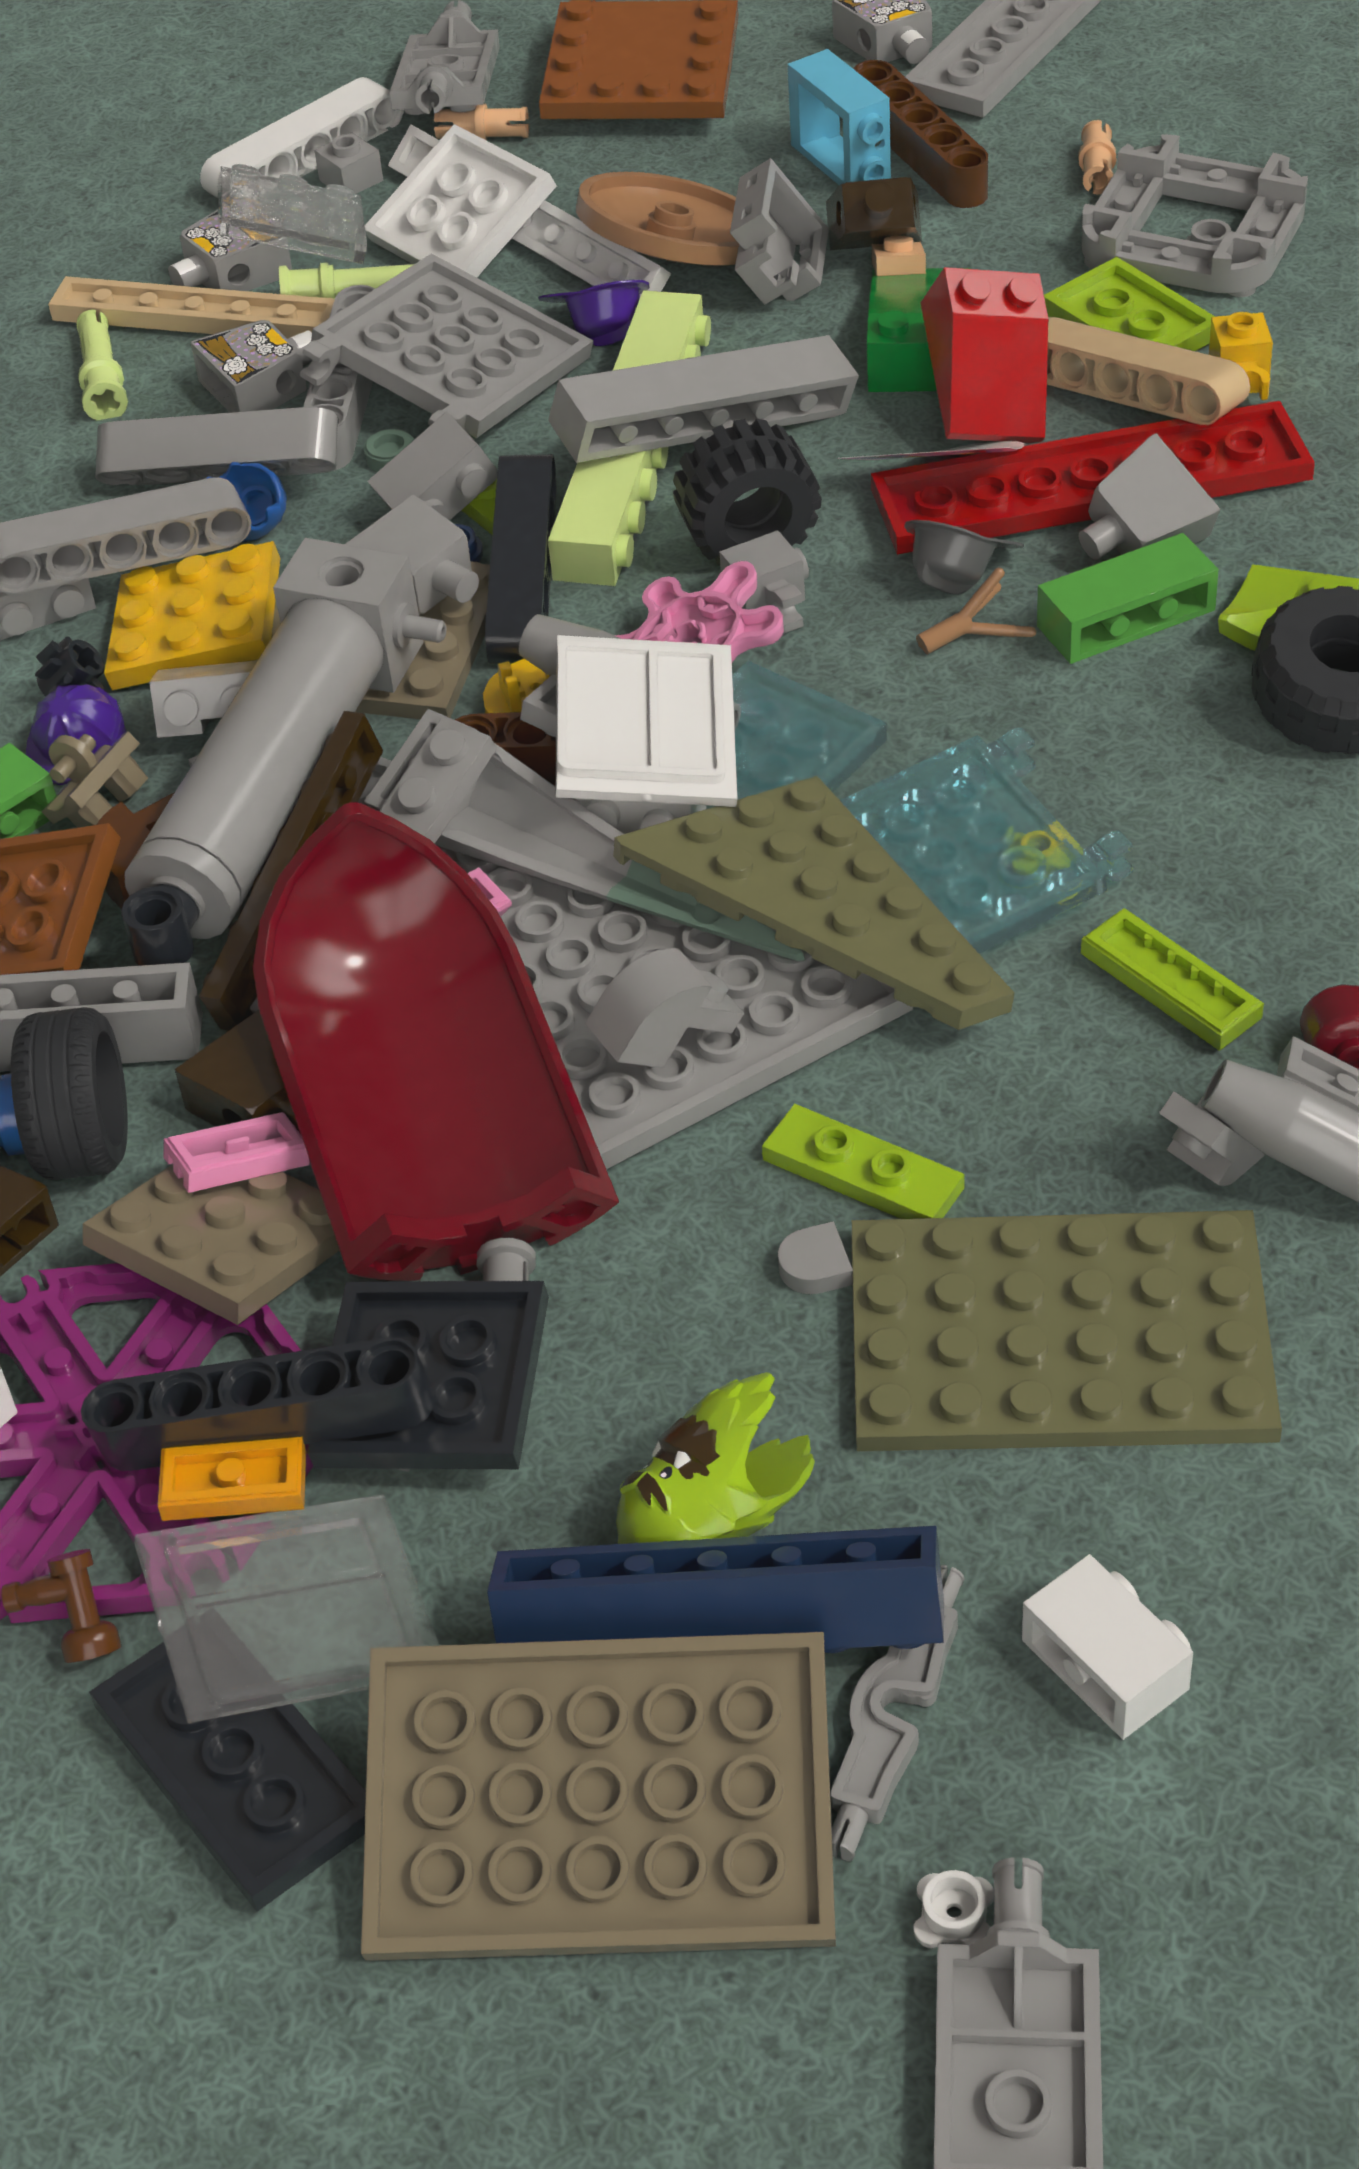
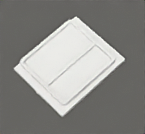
M557 635L556 798L736 807L737 778L731 645Z

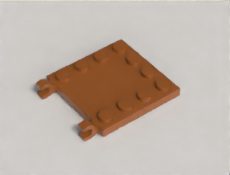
M571 0L569 2H560L539 100L540 118H724L739 18L738 0Z

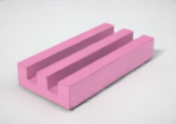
M283 1112L164 1139L163 1158L168 1164H173V1172L178 1179L183 1178V1186L188 1193L304 1167L310 1163L301 1134Z

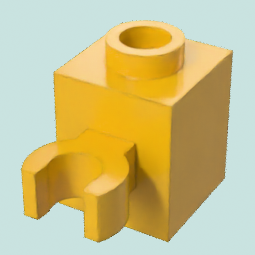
M1236 312L1228 316L1211 317L1209 355L1228 359L1239 364L1249 378V393H1259L1261 400H1267L1269 397L1273 341L1263 312Z

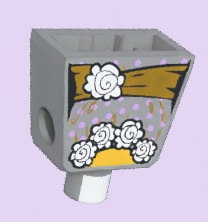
M832 0L833 37L867 60L890 62L904 57L909 63L917 64L928 55L929 49L932 48V11L926 0Z
M234 199L182 231L180 242L184 259L170 265L168 269L170 279L173 285L197 287L203 284L207 288L249 291L278 281L279 266L286 265L289 270H292L286 235L241 201Z
M260 320L191 341L198 380L229 413L273 410L306 391V381L300 377V371L303 370V365L312 361L311 358L303 355V348L311 342L312 333L307 330L287 339L270 321Z

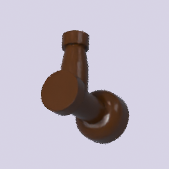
M90 1549L68 1552L47 1560L50 1571L49 1575L40 1576L22 1584L18 1581L2 1586V1602L8 1613L25 1610L26 1606H44L65 1601L71 1629L61 1639L64 1662L74 1663L97 1658L122 1647L117 1627L109 1621L100 1620L87 1569V1567L94 1564Z

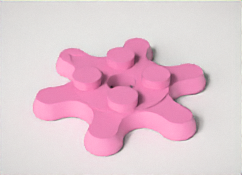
M740 561L727 566L709 587L698 592L687 593L683 591L680 582L675 577L668 576L655 580L648 585L642 595L643 603L649 610L645 622L637 630L629 634L614 636L633 640L698 643L701 641L703 644L731 645V659L733 662L738 655L749 649L768 646L778 641L783 635L784 625L783 615L778 607L767 605L750 610L742 608L757 589V572L750 562Z

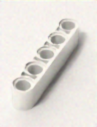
M361 77L213 154L202 166L200 173L201 185L204 190L226 204L234 199H238L243 204L248 203L251 205L281 189L280 185H288L316 170L317 163L314 150L331 143L337 136L352 132L367 142L388 131L387 127L393 128L397 126L402 119L404 109L392 110L389 89L369 78Z

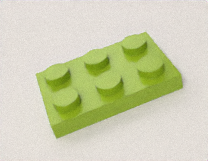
M1118 257L1044 294L1048 317H1057L1191 351H1196L1210 343L1211 317H1215L1214 315Z

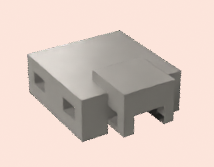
M770 158L739 178L730 234L739 243L735 271L764 305L780 295H783L787 301H794L820 286L829 228ZM796 245H800L799 253L801 257L799 265L794 260Z

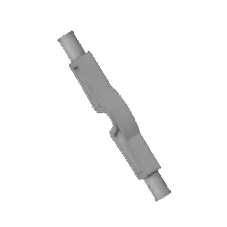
M941 1565L944 1594V1643L924 1644L912 1649H899L890 1646L887 1655L875 1661L864 1672L854 1689L850 1704L852 1740L831 1789L832 1809L838 1812L832 1826L833 1857H837L840 1850L842 1860L853 1861L866 1823L880 1824L882 1822L893 1792L917 1750L919 1743L918 1729L914 1725L886 1712L883 1708L893 1702L929 1707L936 1701L946 1658L958 1630L957 1610L952 1607L959 1589L965 1580L964 1575L954 1567L951 1568L948 1576L947 1565Z

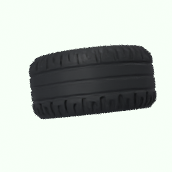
M87 1007L44 1013L38 1012L26 1016L17 1027L13 1037L11 1086L18 1133L29 1164L42 1177L51 1180L104 1175L114 1171L123 1160L126 1151L128 1113L120 1052L109 1021L96 1009Z

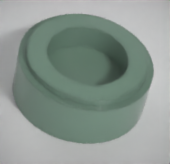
M397 429L382 430L373 434L364 444L365 459L368 467L378 472L407 447L414 438L409 433Z

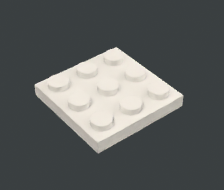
M454 124L362 229L370 241L411 264L419 262L432 253L477 278L557 185L548 172Z

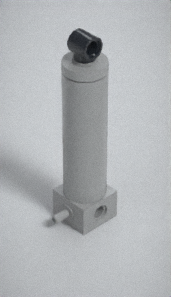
M304 538L273 587L281 623L125 871V887L130 896L124 902L121 913L133 957L138 966L186 963L192 957L194 951L192 938L209 939L221 935L225 931L251 889L255 878L271 855L276 845L278 833L288 822L300 798L302 786L310 778L323 753L325 741L333 733L343 711L355 712L369 688L394 693L421 648L423 640L436 643L444 640L447 627L443 620L419 616L409 555Z

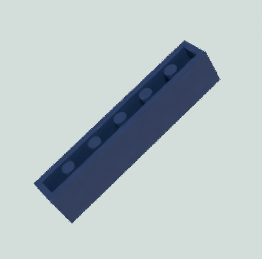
M937 1526L497 1551L487 1590L496 1643L824 1632L825 1653H838L857 1647L893 1646L899 1649H912L924 1644L944 1643V1594Z

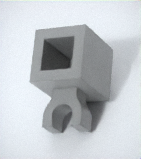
M777 530L719 551L721 572L727 566L740 561L750 562L757 572V589L743 605V609L750 610L767 605L778 607L783 615L784 634L804 626L803 617L794 606L805 601L804 579H807L809 576L806 558L799 548H793Z

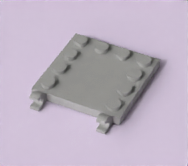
M431 253L313 328L311 342L303 348V355L311 358L312 361L308 367L300 371V377L319 386L329 378L337 363L345 365L432 413L428 421L429 425H432L447 411L468 434L478 438L558 381V379L590 358L593 340Z

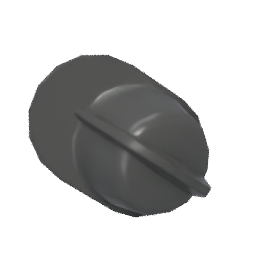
M911 520L904 524L907 532L913 534L912 563L917 571L918 579L923 584L944 593L960 594L972 588L982 577L995 548L1017 549L1024 547V544L1019 542L983 537L966 529L945 523Z

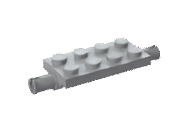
M458 0L457 6L454 7V1L449 2L428 34L409 36L389 91L392 110L404 109L406 114L420 115L430 114L432 108L435 114L442 110L443 107H450V110L454 112H467L474 110L477 105H484L500 48L498 29L479 30L471 21L472 12L467 3Z
M1006 1858L995 1863L992 1868V1877L994 1879V1925L988 1929L986 1937L970 1945L938 1944L934 2169H1103L1099 1949L1065 1948L1052 1940L1049 1931L1042 1926V1881L1044 1879L1042 1865L1029 1858H1022V1888L1016 1889L1014 1886L1015 1859Z

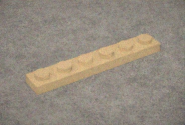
M65 276L48 305L52 321L76 323L81 313L93 309L96 310L97 321L99 322L98 316L102 312L107 317L110 326L216 334L260 320H267L288 339L307 330L312 333L313 328L329 319L335 299Z

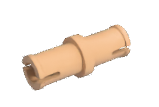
M484 104L477 105L472 111L454 112L450 109H442L434 114V122H453V125L455 124L486 141L488 137L528 138L529 124L510 123V121H526V119H529L527 107L487 108V105ZM438 125V127H434L436 139H441L453 125Z
M1101 120L1090 121L1083 127L1081 132L1083 145L1078 153L1079 166L1084 171L1083 185L1089 192L1092 182L1093 194L1096 195L1102 194L1114 175L1112 169L1117 161L1116 149L1111 142V128L1106 123L1102 131Z

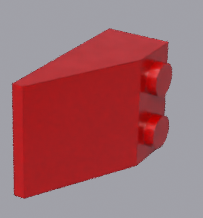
M944 267L920 304L946 439L1018 441L1022 443L1043 442L1046 432L1049 318L1040 274Z

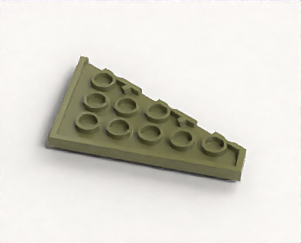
M818 776L738 799L736 807L715 806L614 837L613 856L620 864L624 865L632 859L660 873L661 884L675 891L688 893L697 902L736 921H740L746 915L776 930L775 940L791 948L804 950L813 959L854 979H857L864 973L895 988L894 999L911 1007L924 1009L933 1018L957 1030L1009 1013L1012 1010L1015 995L1013 990Z

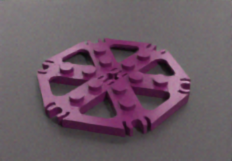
M119 1263L38 1270L43 1286L47 1289L45 1291L40 1290L35 1278L25 1275L21 1278L26 1293L24 1299L16 1303H8L0 1295V1353L7 1354L14 1360L40 1402L15 1404L18 1413L0 1428V1478L26 1476L0 1511V1620L7 1615L11 1623L69 1618L65 1601L44 1606H26L25 1610L8 1613L2 1602L1 1589L5 1584L18 1581L22 1584L34 1578L49 1575L50 1571L47 1560L64 1553L103 1498L137 1547L146 1564L142 1574L131 1582L92 1586L99 1616L178 1609L173 1593L166 1587L172 1584L175 1585L180 1598L190 1604L197 1600L190 1579L200 1571H210L216 1576L221 1585L229 1582V1572L223 1555L228 1556L236 1564L240 1574L283 1511L244 1514L237 1523L228 1527L215 1526L208 1517L162 1521L158 1509L160 1467L134 1471H119L110 1467L82 1421L81 1407L90 1391L101 1383L114 1379L199 1367L216 1342L222 1336L229 1333L241 1332L247 1334L264 1356L301 1351L267 1304L237 1325ZM142 1298L157 1300L158 1302L107 1369L71 1318L79 1307L88 1303ZM306 1444V1445H305V1449H306V1471H305V1478H306V1476L308 1475V1473L311 1471V1469L313 1468V1464H312L311 1459H310V1457H309V1455H308V1453H307V1452H308V1448H309V1444ZM98 1461H101L104 1465V1468L101 1470L96 1464Z

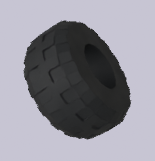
M1337 586L1333 589H1324L1322 587L1310 590L1299 597L1287 600L1277 607L1276 612L1266 620L1261 630L1253 658L1251 689L1254 700L1257 701L1262 711L1261 714L1289 740L1298 745L1309 746L1314 751L1328 754L1330 752H1342L1344 754L1359 753V590L1349 586ZM1332 668H1338V669L1345 670V671H1348V672H1342V671L1335 670V669H1332Z

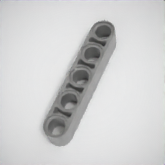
M354 285L344 288L335 297L330 317L375 290V288L366 285ZM339 363L336 364L331 375L323 384L316 386L310 383L303 406L332 410L338 416L336 468L332 471L345 467L353 458L373 384L372 380Z
M299 407L102 423L97 428L95 478L97 481L108 485L185 483L203 480L208 476L213 478L219 477L228 470L231 462H238L240 464L260 463L277 476L330 472L336 468L338 416L332 410L325 408Z
M220 477L207 478L1 522L0 591L7 594H21L230 548L240 544L251 531L252 522L234 485Z

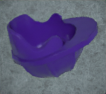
M87 684L56 687L53 692L36 705L33 724L27 740L26 755L47 772H50L55 765L50 759L49 747L59 736L68 735L79 740L83 734L90 735L96 741V747L91 751L93 754L103 745L112 746L122 734L127 732L119 703L100 687ZM67 778L63 783H58L52 779V782L56 785H65L71 779Z

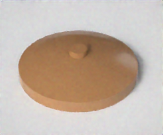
M643 172L603 173L592 176L581 183L576 203L577 216L588 228L600 236L633 251L667 261L696 265L736 264L739 243L730 234L736 201L735 196L690 180Z

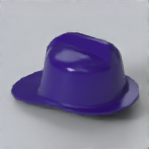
M623 280L596 285L577 292L542 295L538 299L543 302L566 303L576 331L593 340V345L608 346L625 339L639 303L640 294H642L643 290L647 291L650 287L649 282L644 280Z

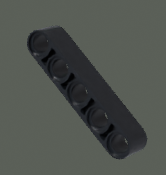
M553 454L499 456L485 625L486 653L489 664H499L506 661L514 663L524 659L519 654V644L524 629L535 615L549 616L551 563L548 539L555 523L557 489L556 465Z
M381 1338L114 1379L101 1383L90 1391L83 1401L81 1416L99 1451L110 1467L119 1471H134L160 1467L162 1448L303 1437L304 1445L314 1442L405 1430L415 1427L427 1419L433 1410L435 1396L416 1348L409 1341L401 1338Z

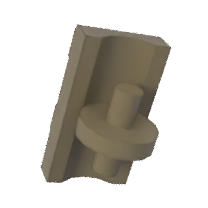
M127 731L112 746L103 745L93 754L91 751L96 747V741L90 735L83 734L79 740L68 735L59 736L49 747V756L55 765L49 774L58 783H63L67 778L71 780L44 808L42 813L53 824L68 817L78 828L97 825L101 817L112 808L109 802L98 792L103 785L119 802H122L131 797L147 781L148 777L130 756L140 743Z

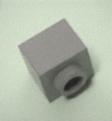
M353 132L337 136L331 143L314 150L319 181L345 199L384 181L379 150Z

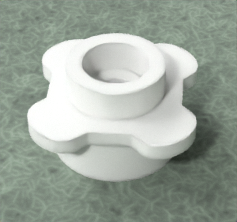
M958 1870L928 1874L919 1881L917 1896L923 1902L922 1916L914 1923V1936L921 1945L927 1948H936L941 1943L970 1945L986 1937V1933L990 1928L986 1923L987 1907L994 1901V1889L990 1882L982 1877H973L966 1872ZM951 1907H957L962 1913L954 1918L947 1914V1910Z

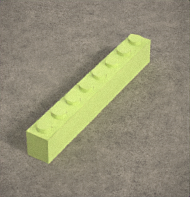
M643 290L613 370L701 356L700 346H708L711 334L710 316L703 315L702 295ZM668 447L577 463L548 539L553 581L616 586L622 567L629 568L631 566L634 552L633 535L634 533L641 534L643 532L646 514L645 501H653L657 488L656 470L657 468H665L668 458Z

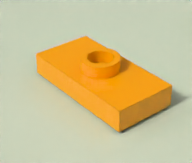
M303 1437L162 1448L158 1509L162 1521L304 1509L306 1449Z

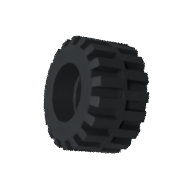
M745 419L734 420L732 427L725 429L723 424L713 428V435L707 439L701 436L693 443L695 450L692 453H684L679 461L683 470L676 471L673 479L676 490L673 491L674 501L696 546L700 548L702 554L708 560L715 558L720 566L719 551L777 530L791 546L795 543L801 545L808 537L805 530L815 526L819 518L815 510L821 508L822 497L818 492L820 486L797 443L791 435L788 436L785 429L775 424L770 427L767 420L755 419L752 425H748ZM759 488L755 493H753L749 497L739 501H735L742 494L752 489Z

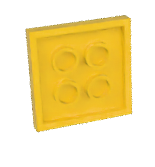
M274 541L257 545L243 544L226 552L207 556L193 555L180 562L153 568L143 566L132 570L130 573L121 574L104 675L111 689L117 690L149 683L158 670L246 662L259 659L272 637L276 602L273 587L278 580L280 555Z

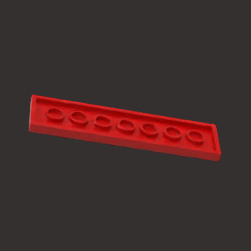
M1279 400L1234 408L1209 425L1173 419L1026 445L1017 449V451L981 453L871 473V491L898 555L913 552V534L907 532L904 528V524L911 520L945 523L987 538L1092 520L1088 510L1096 487L1155 433H1157L1211 498L1313 480L1315 462Z

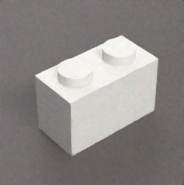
M1090 1554L1023 1602L1022 1641L1123 1740L1189 1690L1193 1651L1185 1635L1172 1622L1168 1620L1160 1621L1139 1601L1135 1589L1123 1575L1115 1571L1109 1573Z

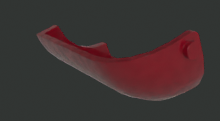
M350 802L341 806L305 841L280 873L260 919L253 972L259 1011L347 1273L381 1280L417 1281L421 1280L424 1274L423 1269L457 1265L460 1274L463 1275L478 1270L477 1251L481 1245L490 1240L514 1238L529 1244L545 1237L550 1246L554 1245L603 1216L619 1203V1199L518 948L497 909L468 873L435 843L397 819L364 804Z

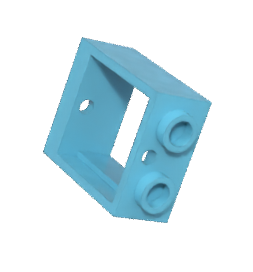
M829 49L788 63L791 146L838 185L846 182L891 178L890 98ZM840 117L843 119V137L840 135Z

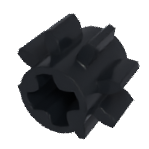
M66 636L59 644L52 640L36 656L43 666L35 673V676L37 677L39 689L45 697L58 686L87 684L104 689L102 683L97 680L105 670L102 657L86 641L79 639L72 641L69 636Z

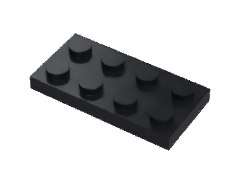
M213 1609L89 1691L98 1712L256 1912L365 1834L366 1790Z

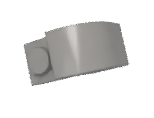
M667 948L648 953L636 959L619 972L604 990L585 1024L617 1062L663 1068L688 1027L733 1033L744 1012L726 994L728 987L720 978L710 972L697 970L680 949Z
M1173 1092L1159 1112L1160 1115L1178 1126V1129L1171 1137L1173 1141L1166 1149L1168 1152L1220 1186L1231 1185L1265 1156L1264 1153L1201 1107L1202 1098L1196 1106L1176 1092Z

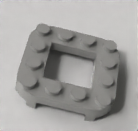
M1161 134L1160 145L1143 147L1134 150V147L1128 143L1123 146L1118 152L1117 171L1095 205L1085 204L1083 207L1081 249L1086 266L1094 269L1118 257L1158 282L1214 293H1228L1235 297H1248L1254 294L1256 287H1259L1271 278L1305 215L1308 176L1301 177L1289 169V157L1272 153L1265 167L1260 168L1179 153L1180 136ZM1162 195L1247 211L1236 232L1227 231L1219 246L1141 232L1142 227Z

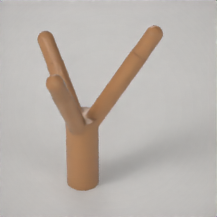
M996 568L960 612L916 635V640L919 647L928 655L964 634L1033 637L1037 634V631L1034 627L972 622V618L1001 590L999 581L1003 578L1005 572L1002 568Z

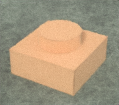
M890 236L884 239V244H872V265L876 276L926 274V253L921 242H913L912 237Z

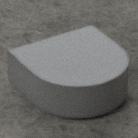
M834 1221L797 1230L788 1235L780 1244L778 1250L779 1274L782 1281L792 1290L804 1294H819L853 1285V1269Z

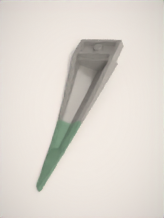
M427 709L365 799L364 803L366 806L377 811L381 810L441 717L471 729H476ZM495 744L497 749L435 843L437 846L785 958L795 961H806L801 949L791 948L775 940L776 932L766 925L746 915L740 921H736L697 902L692 895L675 891L661 884L660 873L632 859L624 865L620 864L614 858L613 851L614 837L623 835L622 832L574 799L556 798V787L497 744Z

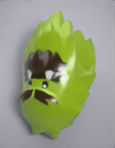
M765 1372L742 1380L734 1379L719 1389L709 1392L691 1407L682 1418L678 1419L657 1438L658 1442L652 1453L653 1458L643 1469L635 1471L626 1477L620 1485L621 1497L616 1516L618 1544L748 1537L774 1521V1514L786 1505L809 1479L815 1460L813 1454H810L811 1447L808 1435L798 1436L782 1444L780 1439H774L748 1453L752 1438L759 1428L757 1425L767 1414L775 1400V1396L770 1392L775 1380L772 1374Z

